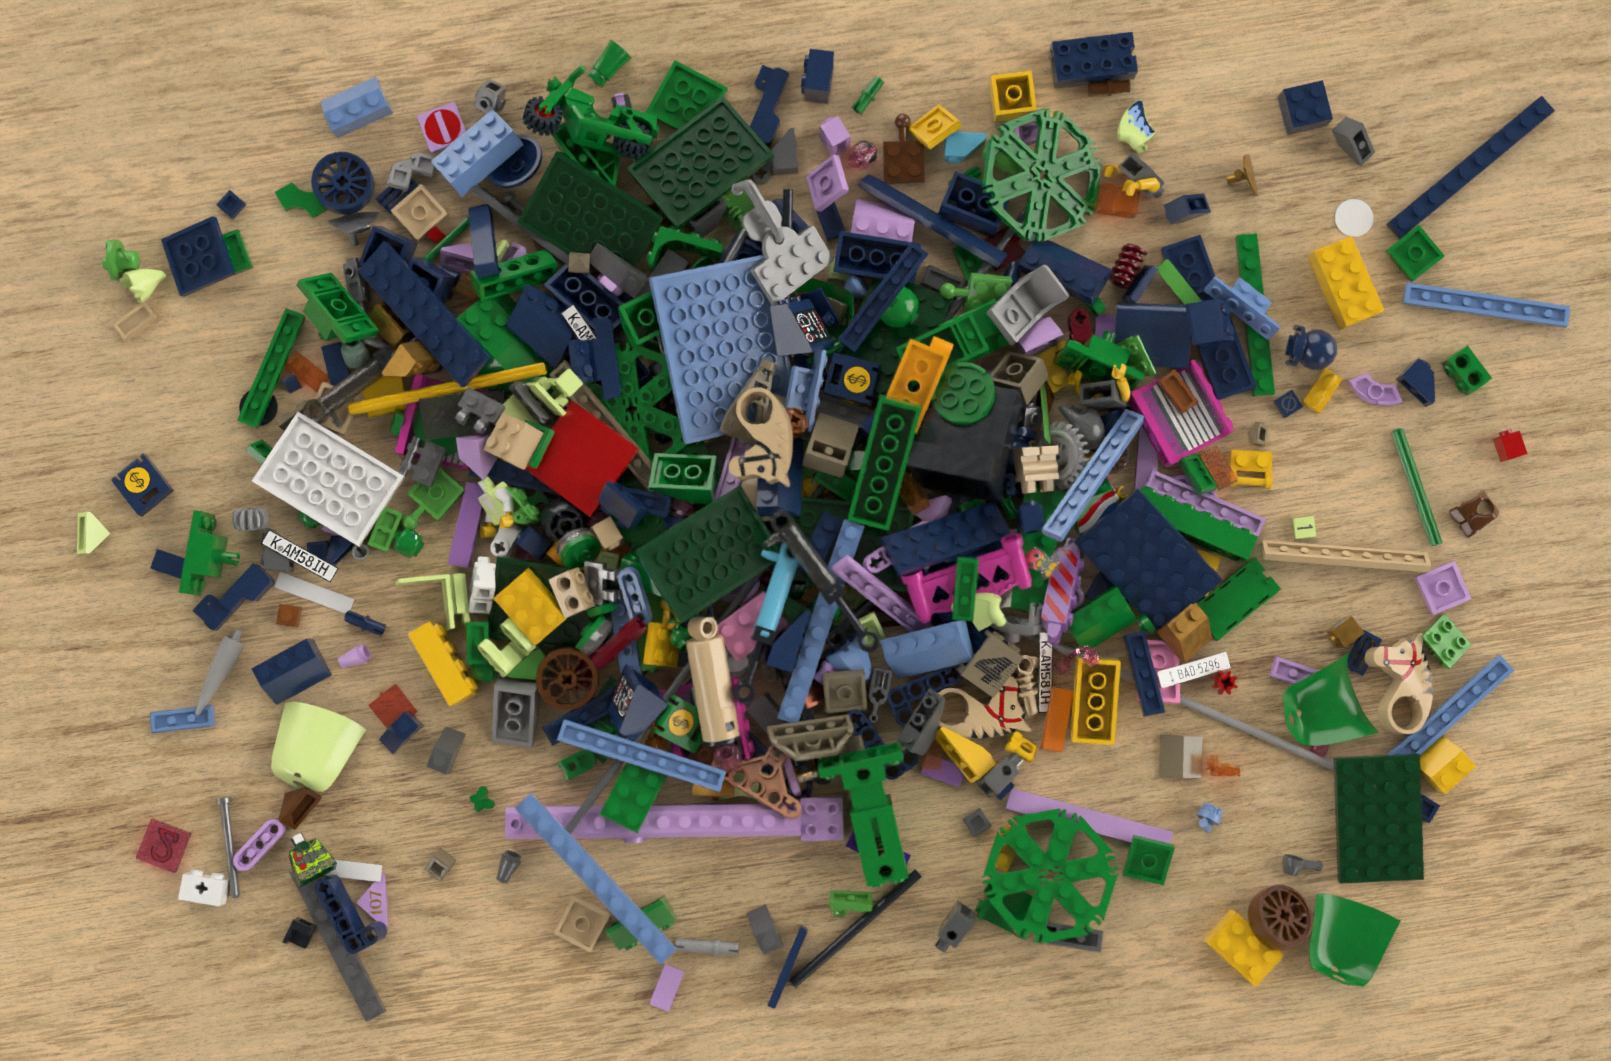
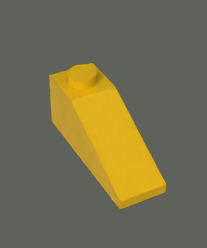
M945 727L937 730L936 741L970 783L980 779L996 765L992 755L980 745Z

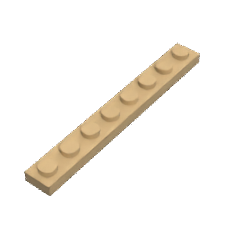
M1262 540L1261 543L1263 560L1415 572H1430L1431 569L1427 552Z

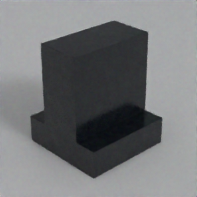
M995 387V400L991 410L984 418L969 425H955L944 420L937 413L931 398L919 442H912L907 461L908 468L923 488L1003 503L1007 488L1006 482H1008L1005 474L1023 408V402L1018 391Z

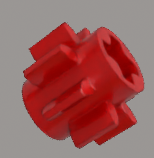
M1217 670L1218 675L1216 677L1211 676L1214 680V684L1211 687L1218 688V694L1220 695L1223 694L1224 690L1227 694L1231 695V689L1238 688L1234 681L1237 677L1230 676V670H1226L1225 674L1221 670ZM1225 679V681H1227L1228 684L1224 685L1223 683H1221V680Z

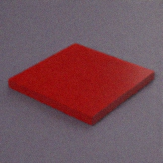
M572 400L565 409L566 414L561 416L552 428L555 433L537 469L526 466L525 469L589 517H592L601 505L598 499L607 481H618L639 451V448Z

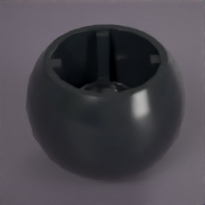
M557 498L550 501L543 508L540 524L545 535L551 540L566 543L580 536L585 528L586 517L583 511L565 498ZM563 521H569L568 525L560 526Z

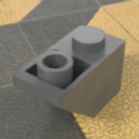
M266 528L265 533H263L262 540L264 539L269 529L277 533L278 535L280 534L274 529ZM264 546V553L261 555V565L264 570L294 571L293 561Z

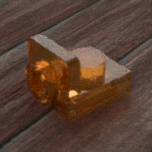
M1210 755V759L1207 760V770L1210 772V776H1240V768L1233 767V763H1221V767H1219L1218 755Z

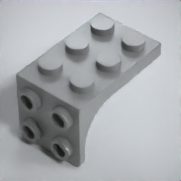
M1042 265L1020 278L986 314L1009 344L1013 345L1040 317L1059 303L1065 301L1069 294L1047 265Z

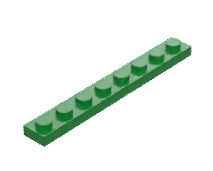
M1257 233L1236 235L1239 277L1264 295ZM1245 323L1249 367L1257 386L1252 389L1253 397L1274 395L1275 388L1269 340Z

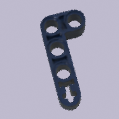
M959 665L941 668L890 690L887 700L897 723L901 726H906L908 722H901L899 714L902 711H908L911 718L914 712L910 702L924 697L929 688L936 692L960 682L963 679L960 673L957 674V679L954 677L947 678V684H945V679L941 674L944 671V675L951 673V668L956 670ZM934 675L938 676L941 681L940 685L936 688L932 687L929 683L930 678ZM915 683L919 684L922 689L921 693L916 696L910 692V687ZM896 691L902 694V701L897 704L891 700L892 693Z
M856 709L848 712L850 720L853 713L856 715L860 714L859 720L862 725L865 722L868 724V726L861 728L857 732L855 729L859 728L856 722H853V732L856 736L862 735L865 730L873 732L874 737L871 741L866 742L863 740L865 749L885 745L862 711ZM907 749L902 750L903 756L910 751ZM913 753L914 761L911 764H906L903 760L896 764L897 773L893 776L886 774V767L888 765L884 764L886 778L895 780L912 769L918 763V755Z
M332 874L316 882V894L348 953L356 954L386 937L387 927L383 922L376 921L366 927L364 926L348 892L337 875Z

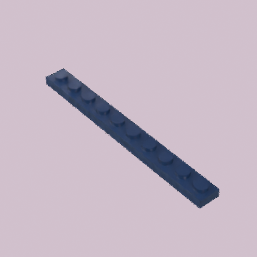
M1540 96L1386 225L1400 240L1555 110L1543 96Z
M496 460L487 475L491 481H503L510 485L558 494L526 469H520L507 462ZM470 469L469 476L480 478ZM624 487L650 510L649 514L669 517L672 497Z

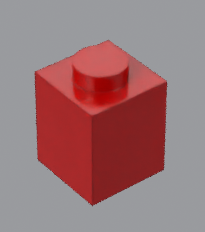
M1511 429L1499 432L1500 437L1493 439L1500 462L1528 454L1520 430L1513 433Z

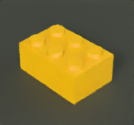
M530 568L525 570L493 598L534 645H537L567 619L564 618L556 597Z
M1231 909L1203 940L1255 987L1261 983L1284 956L1280 951L1270 949L1262 944L1254 935L1250 924Z

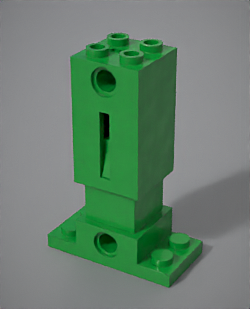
M900 741L818 759L820 778L825 777L828 780L836 778L837 774H841L844 790H850L852 802H850V816L867 887L878 888L883 886L884 883H900L909 878L891 794L885 793L883 781H886L884 764L892 766L904 760Z

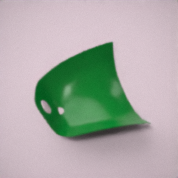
M1349 652L1325 668L1293 684L1285 691L1283 705L1286 725L1290 733L1300 744L1308 746L1329 745L1379 733L1363 712L1353 689L1348 672ZM1297 710L1302 711L1301 716H1298ZM1289 714H1292L1294 718L1293 727L1289 722Z

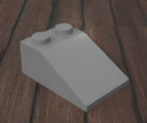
M508 676L499 677L494 685L492 742L533 747L540 705V694L537 690L536 680L509 678Z

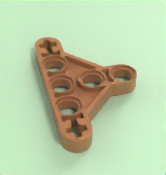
M772 745L765 756L737 763L725 757H719V764L725 763V767L730 770L729 777H727L728 773L726 772L724 781L787 819L795 820L801 815L802 807L796 799L788 795L782 767L788 758L787 754H784L781 758H776L773 752L777 747ZM714 759L713 762H712V767L718 768V767L716 766L715 759ZM764 766H772L774 768L773 773L768 776L762 773ZM738 772L745 775L744 780L740 783L733 780L734 775ZM754 783L762 785V790L759 793L751 791V786ZM773 793L780 795V800L776 804L768 801L769 796ZM784 799H787L785 803L788 806L792 807L793 805H795L797 811H792L789 814L788 808L783 806Z

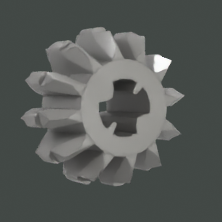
M263 507L239 508L233 511L232 523L238 531H252L268 527L269 515H267V509Z

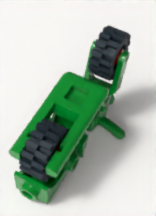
M582 65L569 74L563 84L556 76H553V79H549L546 87L549 95L545 100H543V96H539L538 99L533 97L532 100H528L522 120H524L523 123L527 125L528 130L533 129V133L536 134V131H538L541 136H543V133L546 136H549L550 133L553 135L558 130L563 117L570 137L575 144L629 158L630 160H638L650 149L653 138H657L659 133L656 115L619 106V103L611 112L609 118L599 116L593 108L594 97L573 88L575 81L586 71V68ZM611 135L614 136L613 144L606 142L607 139H610Z

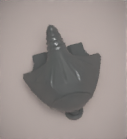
M1063 405L1059 406L1060 413L1073 425L1072 429H1079L1076 435H1084L1080 442H1087L1088 444L1084 445L1082 449L1096 452L1105 437L1104 424L1097 411L1090 407L1078 409L1072 405L1069 409Z

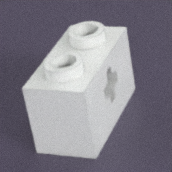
M192 869L191 872L182 875L178 900L214 906L226 904L230 882L228 878H224V874L211 873L210 876L204 875L202 870ZM202 884H204L205 887H208L206 891L205 888L202 887Z

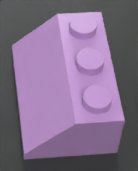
M857 199L851 233L912 242L915 219L889 204Z

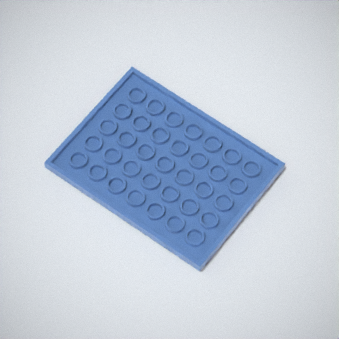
M764 255L649 278L684 444L726 435L719 432L726 411L757 367H759L762 359L777 364L773 374L771 393L787 398L792 371L789 355H777L770 311L771 304L750 271L765 260ZM755 383L753 386V388H764L763 385L759 383ZM750 403L746 411V417L748 421L753 422L756 419L757 407L755 404Z

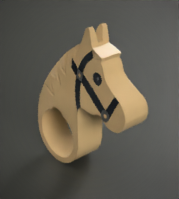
M759 387L749 389L739 398L736 413L739 421L756 440V444L746 452L745 456H737L730 461V473L742 481L762 478L771 485L780 481L785 486L790 487L787 472L792 460L793 433L789 415L781 402L767 389ZM759 397L770 398L773 404L770 420L765 424L748 423L746 411L749 404Z

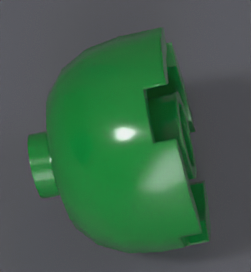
M903 287L880 319L892 328H903L908 323L912 325L919 316L916 313L919 308L917 296L910 289Z

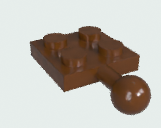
M904 113L897 115L895 118V126L899 129V141H883L885 183L925 182L924 145L919 141H907V128L910 126L911 120Z

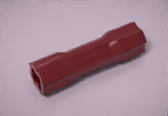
M638 616L633 617L617 634L590 654L593 664L598 669L604 668L623 649L642 636L648 630L643 620Z

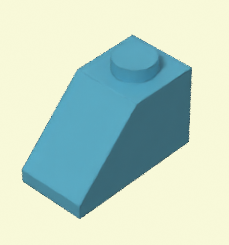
M952 133L945 139L944 161H948L949 164L965 162L985 144L987 134Z

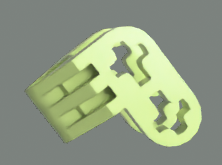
M507 618L500 625L502 631L511 640L501 651L488 639L483 640L477 646L481 654L489 661L491 666H494V669L500 673L502 678L536 648L510 618Z

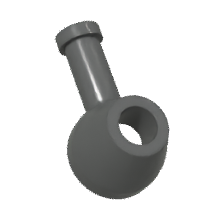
M1284 854L1283 856L1284 873L1291 876H1297L1302 868L1314 869L1320 872L1323 867L1322 861L1305 860L1291 854Z

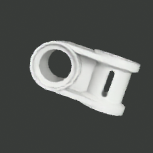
M514 522L510 528H499L490 546L492 554L496 557L498 555L509 557L517 545L518 538L516 537L524 527ZM498 546H503L505 548V551L499 552V550L497 549Z

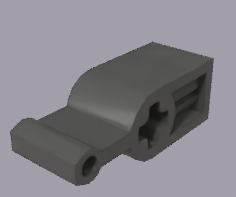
M876 667L873 669L868 694L869 700L874 704L872 714L869 716L870 722H877L878 705L884 704L888 698L893 671ZM882 672H883V677H882V682H881V687H880L879 684H880L881 674H882ZM877 690H881V694L884 695L883 699H879V702H876L875 697H872V694L876 693Z

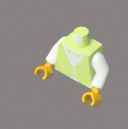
M487 476L485 480L478 482L485 492L478 497L479 502L486 511L485 522L487 526L480 528V536L482 538L493 537L496 533L494 526L500 524L502 529L510 528L514 523L513 515L521 508L505 488L507 486L505 482L502 481L494 485Z

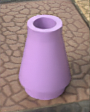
M358 644L344 655L338 657V662L342 668L367 664L371 660V653L365 644Z

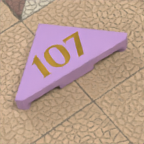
M382 873L381 882H374L357 901V904L376 921H381L388 927L386 874Z

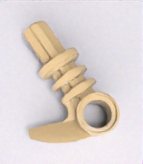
M1022 655L1024 657L1022 660L1023 668L1020 669L1018 665L1013 673L1018 676L1015 680L1019 681L1018 688L1021 690L1017 693V696L1022 697L1026 715L1031 716L1038 713L1034 696L1038 694V690L1033 689L1032 686L1035 685V682H1031V679L1034 677L1032 670L1039 668V658Z

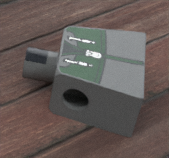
M957 900L939 927V939L935 947L944 953L950 945L956 948L975 923V912Z

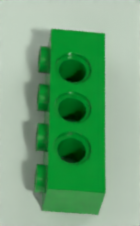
M545 249L498 263L499 275L478 279L476 271H470L472 288L479 299L485 301L522 290L526 284L536 286L546 283L557 273V262L549 251Z

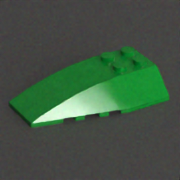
M508 294L485 301L479 299L457 317L459 322L492 357L478 374L486 375L544 363L547 373L536 377L552 378L549 374L554 370L549 366L550 363L543 357H538L530 345L524 344L505 327L516 305V302ZM536 377L502 383L497 386L502 388L507 394L510 393L512 395L513 393L509 390V386L513 382H532ZM551 388L547 390L549 395L554 392Z

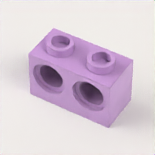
M839 116L825 119L820 126V138L831 156L833 154L839 155L850 149V135Z

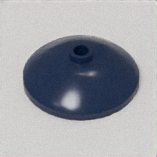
M517 135L524 145L487 176L495 186L500 188L517 187L529 181L536 174L541 165L543 155L540 145L534 138L526 135Z

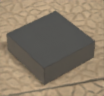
M980 808L962 819L974 837L992 826Z

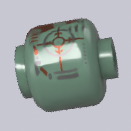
M362 339L344 343L341 347L344 362L348 367L360 369L370 361L371 356L367 343Z

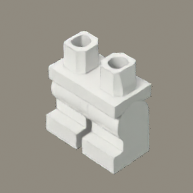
M479 556L477 562L474 563L469 587L472 593L469 601V613L490 614L495 592L496 564L491 563L490 557Z

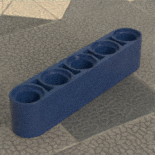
M483 204L470 207L468 211L474 267L477 277L481 279L499 275L494 222L490 205Z

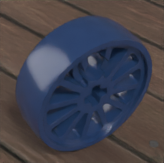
M334 152L326 155L316 164L311 177V186L317 201L325 209L336 214L348 215L362 210L370 202L374 193L375 182L371 169L363 159L349 152ZM347 162L346 168L342 172L341 163ZM337 163L339 172L336 173L331 165ZM351 165L358 166L352 172L349 173ZM329 169L334 176L327 175L324 171ZM360 171L366 173L365 176L354 177ZM321 178H324V179H327V180H330V181H331V182L319 183L320 180H321ZM343 180H346L344 187H341L340 184H342ZM367 181L366 187L354 184L358 182ZM332 187L323 195L320 193L322 188ZM356 189L364 193L359 198L352 190ZM344 194L348 196L345 202H337L339 195ZM332 195L333 202H329L326 199ZM351 195L356 199V201L353 203Z

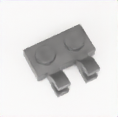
M468 387L458 403L462 410L458 412L455 419L457 423L465 426L471 414L480 417L473 428L475 432L483 436L490 423L496 425L497 420L505 410V406Z
M585 561V583L593 596L594 604L605 605L607 600L616 601V599L623 598L621 590H607V579L616 580L623 569H607L606 562Z

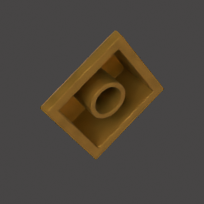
M385 301L375 305L369 318L379 329L378 332L394 349H397L400 344L406 343L415 336Z
M421 341L400 344L382 374L384 376L419 375L436 371L440 364Z
M1196 602L1190 604L1157 631L1159 636L1183 664L1212 640L1208 617Z

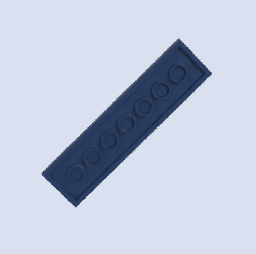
M1201 235L1160 249L1164 261L1168 259L1202 301L1215 300L1204 291L1205 287L1216 276ZM1230 315V322L1234 328V341L1212 347L1196 345L1209 383L1212 385L1213 394L1219 401L1257 387Z
M383 241L358 270L362 277L461 387H466L492 358L388 242Z

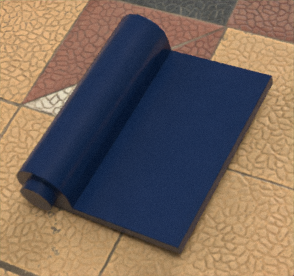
M1117 303L1115 344L1124 341L1130 336L1136 337L1139 335L1153 367L1189 368L1191 333L1185 305Z

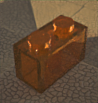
M1106 182L1100 184L1094 213L1134 219L1138 214L1140 191L1135 189L1133 196L1126 195V191H1122L1123 187H1117L1114 183Z

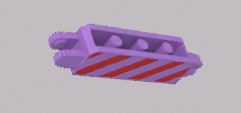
M1067 537L1064 548L1060 547L1055 550L1053 562L1057 563L1053 571L1051 570L1052 573L1049 577L1041 615L1042 626L1047 630L1050 645H1058L1062 632L1067 633L1068 626H1072L1073 613H1071V609L1076 607L1077 595H1074L1075 589L1080 588L1081 577L1078 575L1079 570L1083 571L1085 559L1081 558L1080 548L1075 544L1077 538Z

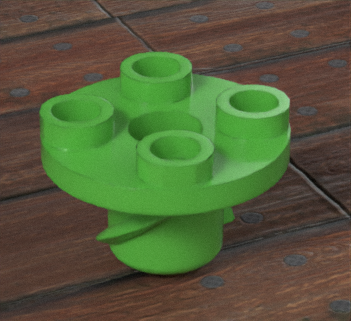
M120 240L106 241V257L103 258L102 264L104 270H108L111 280L120 281L119 278L123 276V273L139 268L140 256L137 251L125 250Z

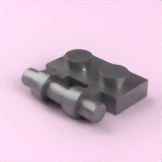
M413 436L411 444L408 443L406 448L408 451L405 459L400 463L401 469L399 473L406 477L409 470L414 471L412 480L432 487L447 449L426 441L424 448H420L418 446L421 439ZM419 453L421 456L417 466L412 464L415 454Z

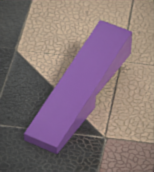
M466 482L448 559V564L465 568H469L472 565L478 527L481 525L484 509L478 497L485 492L478 483Z

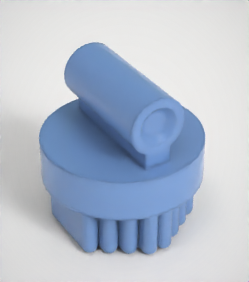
M1203 803L1202 808L1199 809L1197 817L1201 819L1199 821L1201 828L1206 833L1212 831V824L1219 826L1223 811L1212 804Z

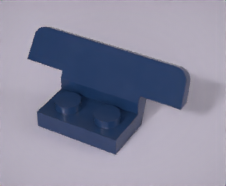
M595 318L593 323L596 339H574L568 341L572 372L583 383L602 381L604 400H610L620 397L622 393L613 326L608 318Z

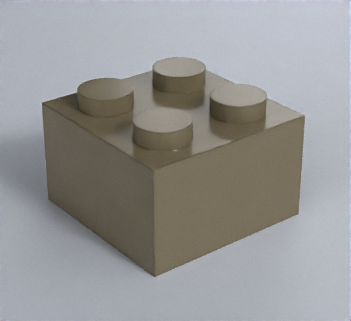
M1008 351L990 374V377L995 387L1017 390L1023 404L1028 405L1049 375L1042 358Z

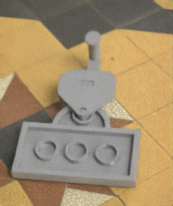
M748 179L733 184L732 192L735 195H741L745 190L755 208L744 215L742 224L752 240L762 242V252L765 260L750 271L771 306L778 304L777 300L787 297L833 262L834 259L814 225L809 226L798 235L788 227H781L782 216L777 207L771 201L763 199L752 180Z

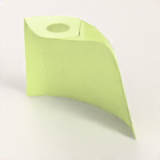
M287 702L284 704L273 750L272 772L277 778L298 789L304 787L295 784L293 781L303 783L306 788L312 791L323 792L336 780L366 732V729L355 721L335 712L306 703ZM300 773L301 778L294 776V774Z

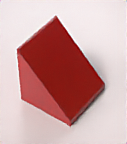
M434 226L427 234V237L435 244H438L446 235Z

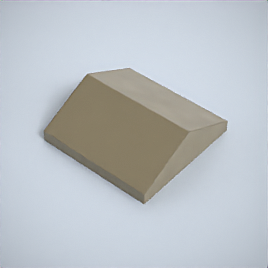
M1160 735L1159 776L1202 778L1203 736Z

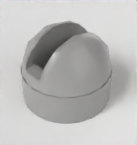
M364 543L360 545V548L364 550L362 554L356 549L359 546L354 544L351 549L353 557L358 560L365 559L369 554L367 545Z

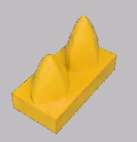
M1324 368L1301 403L1316 413H1321L1343 379L1329 369Z

